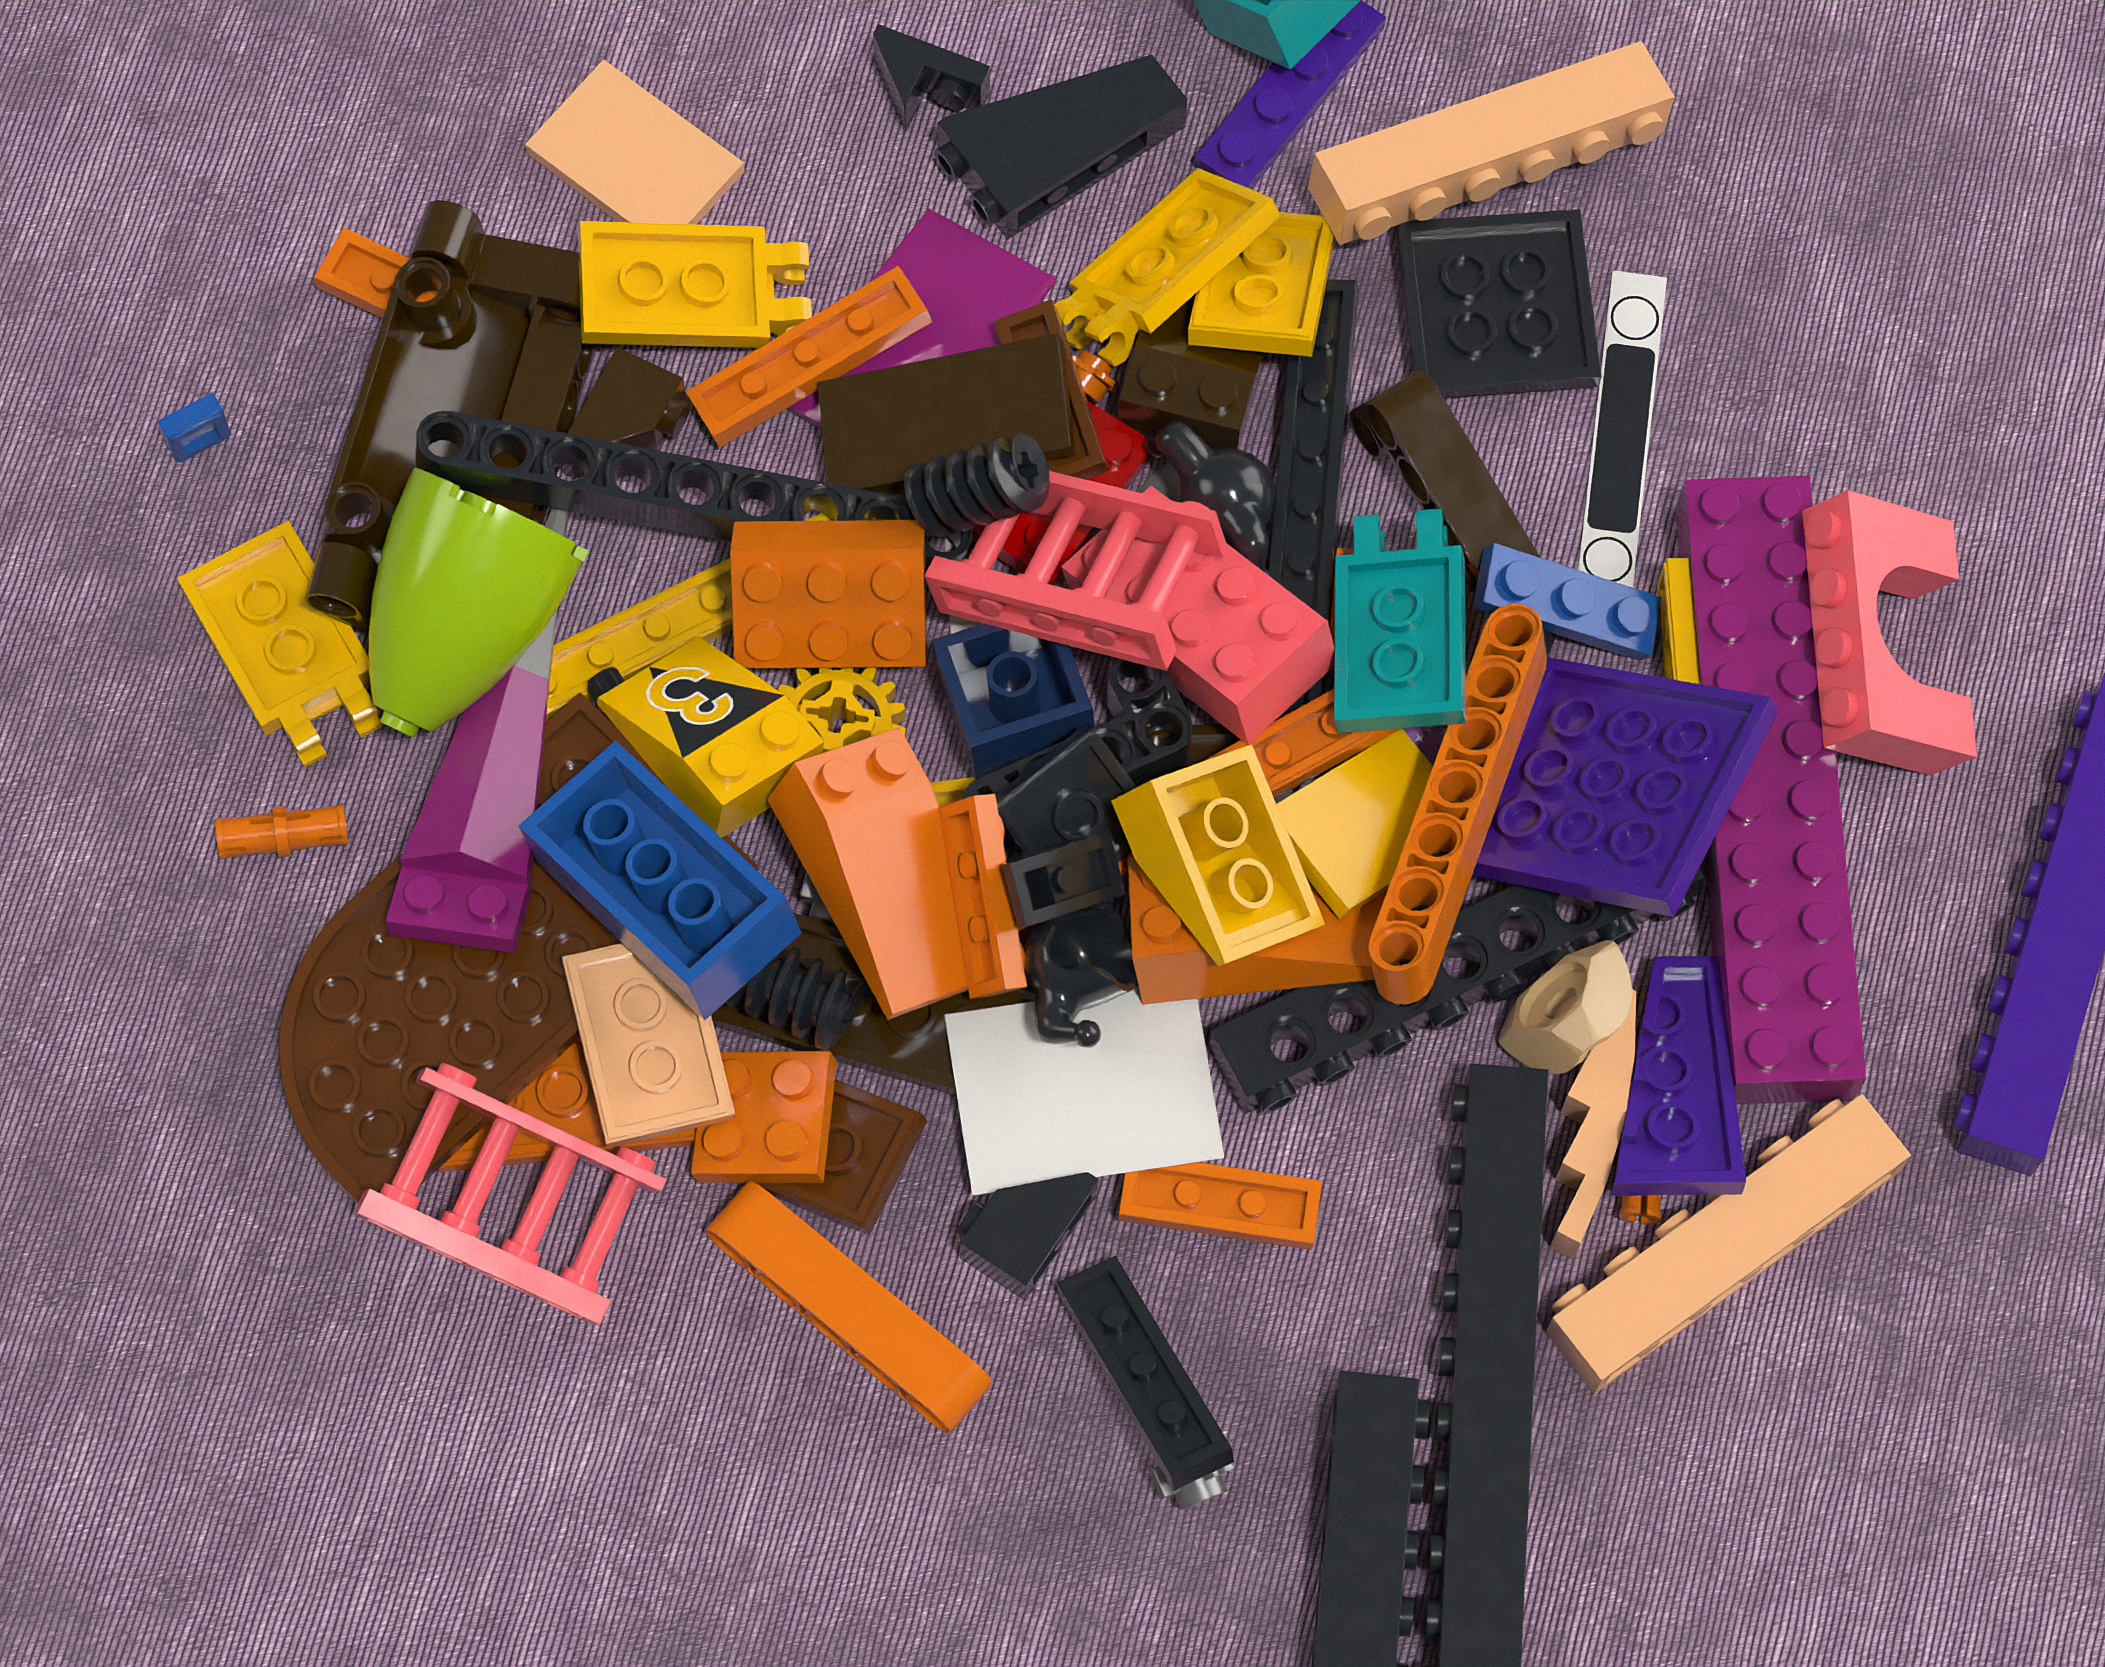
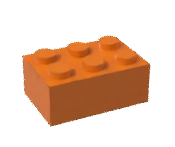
M917 520L734 522L730 557L734 660L745 668L926 667L925 530Z

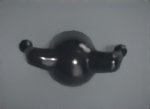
M1181 421L1169 423L1158 431L1150 433L1145 442L1148 454L1156 458L1165 456L1179 475L1178 502L1194 501L1206 506L1210 510L1216 511L1226 543L1272 578L1271 571L1265 568L1266 554L1269 546L1266 527L1275 503V483L1267 466L1254 454L1238 448L1212 449L1198 434Z
M1111 900L1037 923L1027 939L1024 948V970L1029 984L1036 993L1034 1017L1038 1036L1043 1042L1055 1045L1076 1042L1082 1047H1094L1101 1038L1099 1025L1090 1020H1082L1077 1024L1073 1022L1075 1017L1082 1010L1106 1003L1135 989L1137 977L1132 959V941L1119 914L1114 912V905Z

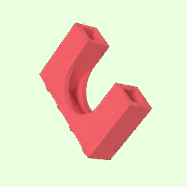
M1849 490L1803 510L1824 748L1927 775H1933L1976 758L1977 750L1971 697L1921 684L1906 674L1893 659L1886 647L1877 617V596L1879 590L1915 599L1959 580L1953 521Z

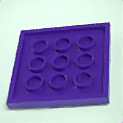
M1547 657L1543 679L1472 876L1674 917L1778 713L1772 698L1764 695ZM1441 852L1440 856L1447 855L1450 852Z

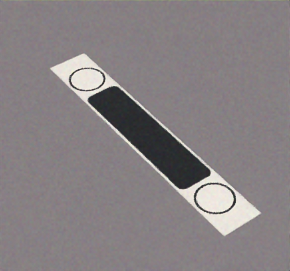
M1612 270L1601 366L1602 378L1599 385L1578 570L1633 588L1667 277Z

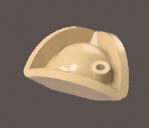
M1605 940L1563 957L1517 997L1500 1031L1499 1044L1523 1064L1531 1068L1548 1069V1074L1565 1073L1582 1062L1589 1050L1606 1041L1618 1030L1630 1010L1632 1002L1631 977L1626 961L1614 941Z

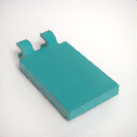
M1442 508L1418 510L1416 512L1417 549L1386 551L1385 532L1380 531L1379 514L1354 516V554L1335 556L1334 721L1338 733L1466 723L1465 558L1461 545L1448 546L1447 526H1443Z

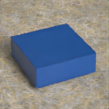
M213 392L157 420L165 444L176 463H181L232 435L224 411Z

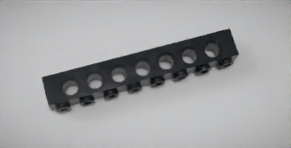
M1698 869L1674 917L1515 884L1459 911L1433 986L1428 994L1416 1004L1403 1007L1386 1000L1378 992L1375 980L1301 987L1212 1029L1208 1049L1243 1115L1258 1108H1261L1264 1114L1274 1112L1292 1102L1298 1096L1295 1090L1316 1080L1319 1081L1321 1086L1332 1084L1350 1074L1355 1069L1353 1062L1374 1052L1378 1058L1390 1056L1410 1044L1412 1041L1410 1035L1421 1029L1433 1025L1436 1031L1443 1030L1465 1018L1469 1014L1467 1007L1489 997L1492 1003H1498L1514 996L1526 986L1525 979L1544 970H1550L1568 954L1605 940L1614 941L1618 946L1638 933L1639 928L1637 925L1653 917L1659 916L1660 920L1664 922L1680 916L1694 906L1695 901L1693 898L1696 897L1704 876L1701 870ZM1563 904H1575L1586 912L1588 921L1582 924H1570L1559 916L1556 908ZM1507 931H1519L1529 938L1532 947L1522 952L1510 950L1502 943L1500 935ZM1451 958H1462L1472 964L1476 974L1467 979L1454 978L1446 972L1443 963ZM1401 959L1399 960L1400 966L1408 964L1412 960ZM1347 1012L1356 1016L1363 1028L1353 1034H1342L1333 1029L1328 1019L1336 1013ZM1280 1040H1293L1301 1045L1305 1051V1056L1295 1062H1285L1274 1055L1271 1046Z

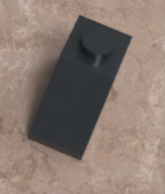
M1089 1172L997 1189L986 1206L976 1201L963 1218L956 1233L963 1238L960 1242V1259L1026 1301L1097 1197L1099 1179Z

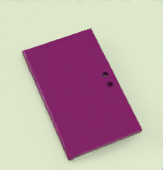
M929 208L871 281L899 265L927 308L933 322L841 377L1001 345L994 321L1040 304L1055 285L1057 279L1053 274L1044 272ZM818 390L787 408L790 412L822 429Z

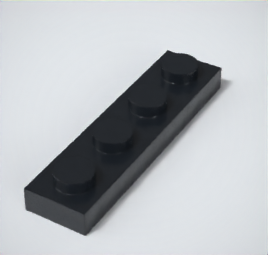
M1116 1255L1057 1282L1063 1304L1173 1490H1177L1234 1463L1231 1445Z

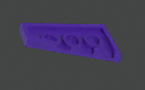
M1718 956L1654 957L1650 970L1611 1196L1740 1195L1743 1193L1746 1184Z

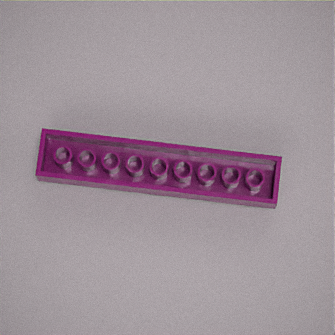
M1810 476L1685 479L1675 508L1679 558H1689L1700 684L1769 696L1772 698L1778 712L1704 857L1713 956H1718L1736 1104L1829 1102L1836 1099L1840 1101H1853L1866 1081L1836 751L1825 749L1823 745L1802 515L1803 510L1813 506Z

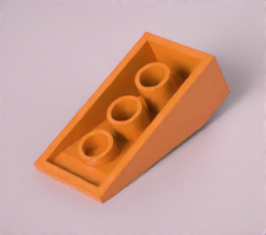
M900 727L795 762L768 796L767 800L888 1020L968 990L938 804L930 781Z
M1134 855L1128 856L1132 959L1143 1005L1375 980L1368 950L1369 940L1388 890L1344 918L1339 919L1307 879L1325 925L1218 967L1136 862ZM1399 960L1393 962L1391 965L1400 966Z

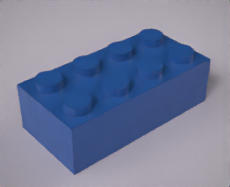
M616 740L519 825L537 863L704 1020L711 1016L802 933L787 898Z

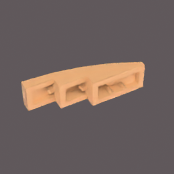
M1633 989L1632 1002L1625 1021L1610 1038L1591 1049L1560 1112L1582 1125L1555 1179L1576 1190L1577 1193L1554 1236L1550 1248L1572 1259L1578 1250L1607 1183L1625 1121L1635 1057L1636 991Z

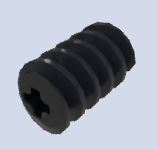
M1022 431L1017 432L1013 441L1008 437L1000 436L993 439L990 445L981 442L971 446L969 452L958 449L951 452L948 458L939 455L929 459L927 464L922 462L914 463L908 466L904 475L905 494L913 516L925 531L932 536L940 538L949 537L958 531L966 532L979 525H989L1000 518L1009 519L1021 512L1029 513L1039 509L1046 501L1050 487L1049 467L1045 455L1037 441L1028 433Z
M794 946L782 960L777 958L771 960L725 1002L726 1005L734 1007L745 999L746 1014L754 1018L763 1015L769 1009V1025L777 1029L783 1028L792 1020V1035L800 1040L808 1038L815 1031V1046L823 1051H827L844 1036L853 1022L864 996L866 980L864 979L849 993L845 991L847 971L842 968L828 982L822 980L823 959L817 957L805 971L798 969L801 949Z

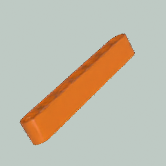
M1509 604L1499 607L1491 613L1485 623L1466 675V723L1450 724L1447 727L1369 940L1368 950L1378 992L1386 1000L1395 1004L1417 1002L1426 996L1433 986L1546 670L1547 654L1540 616L1532 608L1523 604ZM1496 695H1505L1499 698H1490ZM1476 747H1486L1481 750H1471ZM1458 799H1469L1462 803H1451ZM1438 852H1450L1441 857H1432L1433 854ZM1420 905H1430L1428 909L1422 911H1412L1414 907ZM1401 959L1412 960L1408 964L1401 966L1391 965L1393 962Z

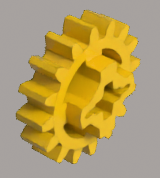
M841 667V670L819 668V673L813 676L804 668H798L795 670L798 687L795 689L781 684L778 688V691L788 698L824 740L822 753L899 727L906 738V728L898 725L906 719L904 703H891L896 697V686L892 681L879 686L876 685L877 667H868L861 675L854 672V667ZM822 693H825L824 695H822L821 697H819V698L816 699L815 701L812 700L814 697H816V696H818V695H820V694H822ZM856 694L867 700L875 710L864 709L856 699ZM835 719L847 721V723L842 725L840 733L829 731V728H833Z

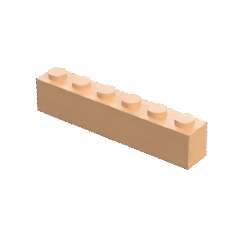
M1640 41L1316 152L1314 154L1308 189L1339 245L1359 238L1363 240L1374 239L1385 233L1390 227L1407 221L1431 219L1445 208L1468 200L1474 202L1485 200L1493 196L1499 189L1522 181L1528 183L1540 181L1554 170L1577 162L1582 164L1594 162L1608 151L1631 143L1635 145L1646 144L1665 131L1675 96L1644 44Z
M1863 1094L1846 1106L1839 1099L1826 1105L1808 1121L1813 1130L1796 1142H1793L1786 1135L1768 1147L1757 1158L1762 1166L1746 1177V1184L1742 1194L1706 1195L1711 1202L1709 1205L1693 1216L1686 1209L1672 1216L1655 1231L1660 1240L1641 1254L1635 1246H1632L1613 1259L1603 1269L1608 1277L1589 1291L1581 1283L1564 1294L1552 1305L1551 1308L1556 1315L1553 1316L1546 1334L1593 1395L1901 1172L1911 1154Z

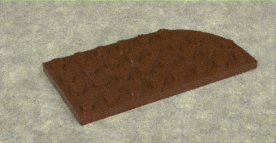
M581 692L545 723L538 808L615 740L662 784L664 783L618 728ZM727 835L722 838L758 871L757 864ZM401 854L335 914L311 943L301 960L289 987L281 1019L279 1064L283 1089L292 1117L310 1151L329 1176L356 1204H358L364 1190L372 1189L380 1193L384 1183L391 1185L434 1094V1091L415 1083L422 1069L427 1067L437 1072L441 1063L456 1067L477 1078L473 1087L474 1090L508 1105L580 1038L562 957L617 945L622 942L537 863L535 857L531 900L516 953L389 935L386 918L402 867L400 862ZM459 1103L421 1184L492 1118Z

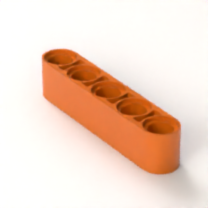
M749 1180L705 1229L708 1237L732 1260L944 1433L951 1434L993 1385L989 1375L968 1355L755 1182Z

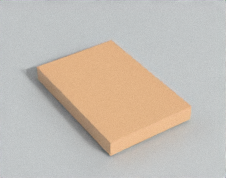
M604 59L525 144L526 153L618 222L697 225L745 172L743 161Z
M623 943L562 957L606 1148L735 1119V1111L711 1016L706 1020L699 1016Z

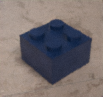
M986 624L977 625L932 640L937 675L975 780L1064 741L1086 723L1093 728L1095 727L1093 707L1068 645Z

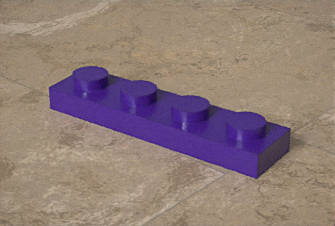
M1360 0L1291 69L1273 62L1197 153L1194 168L1202 169L1253 189L1385 28L1386 16Z

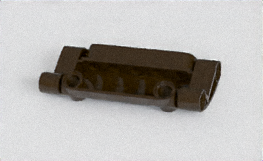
M444 200L430 201L426 204L411 252V260L405 263L395 276L394 286L329 495L325 501L324 513L328 523L305 594V601L309 606L341 623L369 634L372 596L381 553L394 512L413 468H416V431L420 422L429 414L437 411H453L568 433L573 424L594 344L582 343L578 252L487 235L484 232L479 217L469 208ZM430 290L439 291L438 295L429 301H416L417 297L424 292ZM439 440L428 447L433 454L440 457H450L460 451L454 443L446 440ZM501 452L491 458V461L496 466L503 469H512L522 463V460L517 455L510 452ZM560 466L556 467L553 470L556 475L558 474ZM473 493L543 525L548 508L546 506ZM360 513L371 514L369 520L361 526H346L347 522L355 515Z

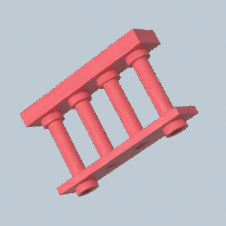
M1049 471L1050 487L1047 499L1041 508L1032 512L1051 516L1053 519L1024 574L1014 576L991 570L1020 515L1018 514L1009 519L1000 518L998 521L986 525L968 559L958 562L935 556L924 575L940 613L1167 671L1177 649L1165 614L1162 612L1193 551L1223 559L1228 547L1216 511L1210 510L1200 503L1194 501L1180 503ZM1079 523L1110 531L1081 588L1069 590L1048 584ZM1136 537L1167 545L1139 602L1129 605L1105 599Z
M441 1063L437 1072L427 1067L422 1069L415 1083L434 1091V1094L391 1185L384 1183L380 1193L372 1189L364 1190L353 1215L591 1325H600L611 1300L596 1293L601 1282L596 1280V1276L637 1187L651 1193L662 1191L667 1179L652 1173L656 1162L620 1146L617 1154L613 1155L476 1091L473 1087L477 1078L446 1063ZM460 1103L494 1119V1122L452 1212L445 1211L439 1221L416 1210L421 1199L415 1195ZM518 1131L554 1147V1150L512 1240L505 1239L499 1249L476 1238L481 1229L476 1222ZM578 1159L614 1175L572 1268L565 1266L561 1276H558L536 1266L541 1255L535 1251Z

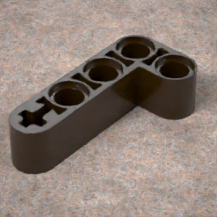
M1415 371L1350 411L1349 420L1360 443L1375 459L1389 455L1422 510L1442 508L1443 526H1447L1448 546L1461 545L1465 558V581L1474 595L1476 593L1483 549L1491 544L1496 543L1540 558L1537 550L1447 402L1427 374L1422 371Z

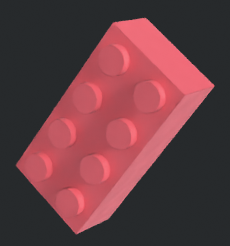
M1152 485L1143 492V494L1168 499ZM1102 529L1061 566L1069 590L1082 587L1110 531ZM1136 537L1105 599L1129 605L1139 602L1167 545ZM1227 544L1228 550L1223 559L1193 551L1162 612L1165 614L1177 649L1167 672L1180 692L1249 745L1335 665V648L1326 619Z

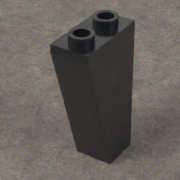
M1151 54L949 115L937 122L938 148L934 152L944 173L952 181L960 178L971 192L970 202L983 223L987 226L995 223L1005 238L1009 240L1183 129L1186 123L1188 99Z

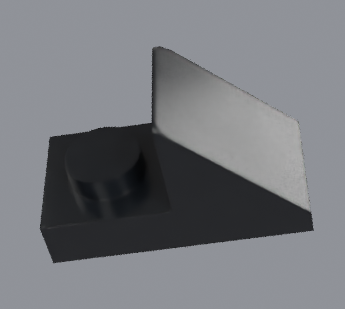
M877 24L873 33L874 63L904 130H908L925 93L931 95L939 104L953 110H962L964 108L969 110L986 104L990 95L989 65Z
M1110 831L1094 833L1044 850L1013 854L1002 864L1018 928L1028 927L1126 894Z

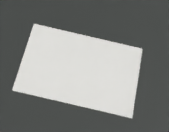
M1136 986L1135 989L1113 1000L1082 1010L1073 1022L1078 1024L1082 1020L1094 1021L1101 1030L1100 1041L1092 1048L1079 1046L1076 1042L1055 1045L1041 1041L1035 1024V1001L945 1014L972 1196L993 1193L997 1189L1089 1172L1095 1177L1224 1158L1198 999L1143 1005L1139 986Z

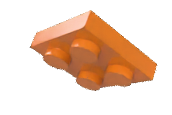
M830 1051L720 1052L735 1111V1119L696 1129L691 1170L692 1176L698 1183H747L749 1180L755 1183H824L837 1060Z

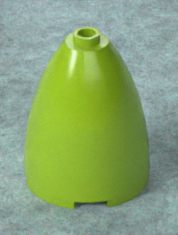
M415 467L394 512L383 546L373 590L369 625V674L373 705L385 710L380 720L381 723L415 738L420 727L433 732L463 713L505 676L542 633L564 600L589 550L575 545L576 542L514 511L466 490L463 491L454 483Z

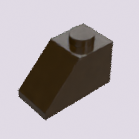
M617 347L568 433L660 451L667 437L676 438L687 421L690 404L686 401L684 379ZM561 465L563 474L572 479L585 475L575 465Z

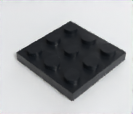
M1581 209L1440 218L1424 221L1410 220L1397 225L1396 235L1412 373L1422 371L1427 374L1439 389L1443 398L1599 387L1602 375Z

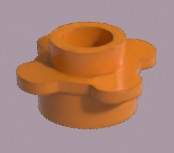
M1081 350L1077 357L1073 355L1088 401L1099 404L1106 391L1112 394L1116 393L1118 388L1114 385L1115 381L1109 377L1113 370L1109 364L1086 350Z

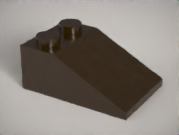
M1195 293L1151 334L1140 330L1119 398L1118 420L1145 437H1148L1150 433L1158 431L1169 423L1181 421L1198 434L1212 449H1240L1267 352L1188 345V327L1196 296Z

